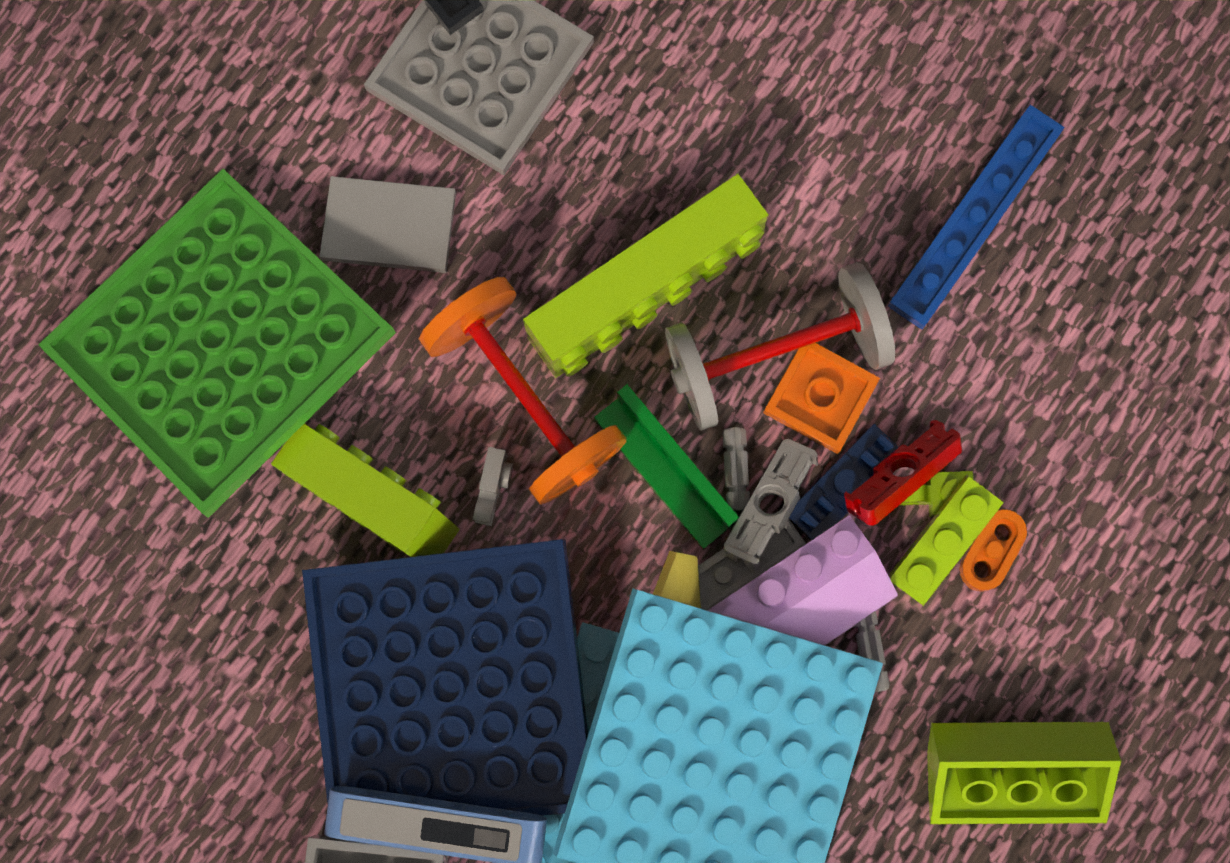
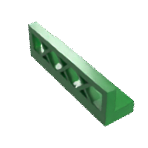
M628 384L617 392V399L594 417L595 422L602 430L609 426L617 425L626 437V443L620 449V452L701 549L704 550L736 524L739 519L738 515Z

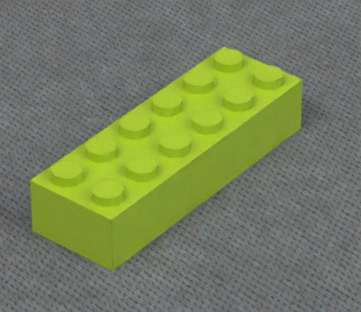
M736 174L525 317L523 322L528 340L555 378L563 373L567 377L576 374L588 364V361L585 359L598 349L602 353L611 350L623 340L620 334L633 325L636 329L643 328L657 317L658 314L655 310L668 301L672 306L680 303L692 293L690 286L702 278L706 282L712 281L726 270L727 267L724 263L738 254L743 259L758 249L761 245L759 239L765 233L764 228L769 214L740 175Z

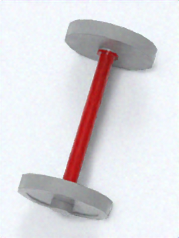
M856 262L841 267L838 273L839 289L845 311L844 315L705 363L701 361L693 338L684 323L681 322L667 327L665 335L674 367L671 370V375L678 394L683 393L697 427L700 430H704L718 424L717 409L709 379L851 330L862 356L870 367L877 370L891 365L895 361V344L891 325L880 293L863 264Z

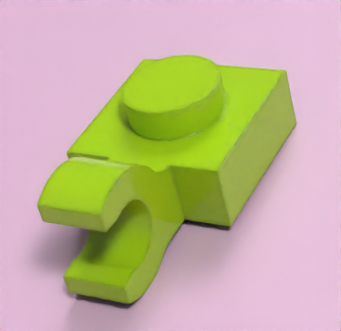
M973 471L938 472L927 481V485L921 486L899 506L929 505V517H934L966 474L973 479Z

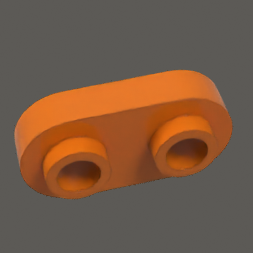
M998 510L967 549L961 560L959 571L962 581L970 589L980 592L989 591L999 586L1004 580L1027 536L1026 524L1019 514L1011 510ZM998 525L1007 528L1009 532L1007 540L1002 541L996 537L995 528ZM977 562H982L988 567V574L985 578H980L975 574L974 566Z

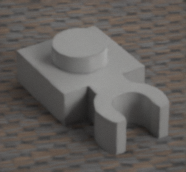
M488 447L479 486L480 492L473 516L475 523L492 526L501 487L509 488L513 463L507 462L506 450Z

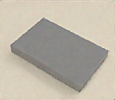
M331 176L320 250L321 260L447 273L456 190L453 188Z

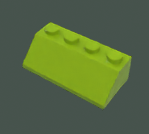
M1109 722L931 723L927 750L930 824L1107 823L1121 764Z

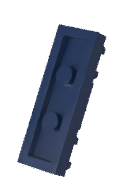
M873 424L798 501L789 520L810 541L833 527L848 513L844 493L848 492L851 494L874 475L873 468L899 448V446Z

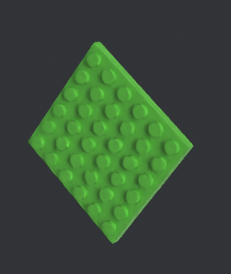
M222 169L38 345L203 515L209 518L396 332L391 325L230 174Z

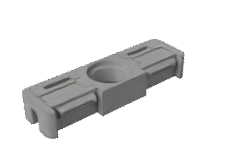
M791 439L782 441L724 544V549L729 559L735 562L741 559L745 562L747 568L755 571L761 569L759 558L774 532L780 534L800 499L798 489L812 464L818 466V457L815 450ZM768 495L781 497L784 501L782 509L773 514L765 513L760 509V503L764 497Z

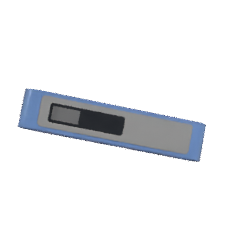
M336 786L331 787L329 792L324 835L335 839L492 863H542L547 818L526 812L356 787Z

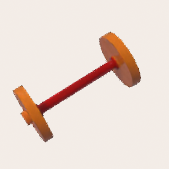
M496 277L479 284L451 302L423 329L419 341L430 357H438L459 348L472 338L475 340L561 456L529 487L534 498L542 505L561 496L574 486L580 487L592 479L599 472L598 469L624 446L626 437L617 425H613L597 432L576 447L487 329L502 316L516 298V291L505 277Z

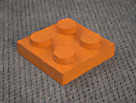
M813 343L798 349L763 413L832 452L839 454L880 378L823 346Z

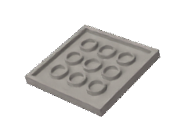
M422 0L366 80L364 87L366 91L495 171L505 175L593 45L594 36L535 0H479L483 5L484 12L452 35H449L426 6L425 1Z

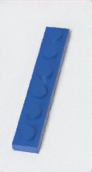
M1032 105L1028 106L888 304L890 309L923 330L1064 130V126Z

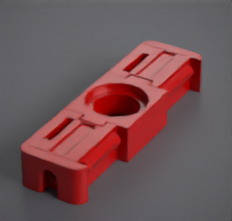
M937 420L930 421V429L909 446L902 444L873 468L874 475L851 494L848 492L844 493L847 511L867 525L873 526L878 524L961 454L960 433L954 429H950L947 432L942 422ZM903 467L915 470L911 475L905 477L893 475L897 469Z

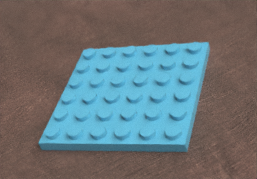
M633 588L553 854L556 858L575 863H825L883 663Z

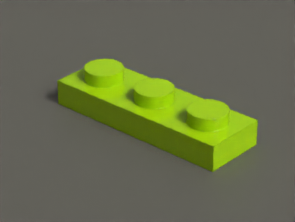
M966 474L888 576L891 582L924 606L1004 502Z

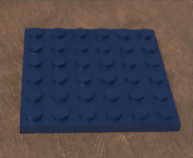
M566 539L302 570L327 804L331 787L347 786L526 812L541 816L565 814L588 738Z

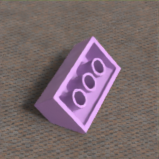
M849 515L708 611L827 645L855 626L859 621L895 599L898 594L875 549Z

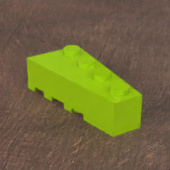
M303 424L285 442L271 462V465L331 506H335L346 516L364 528L370 529L375 535L410 557L444 553L460 530L437 509L441 503L439 500L421 488H418L415 494L403 487L407 480L386 466L381 472L370 466L373 458L354 445H351L346 451L337 445L340 437L321 424H318L315 430Z

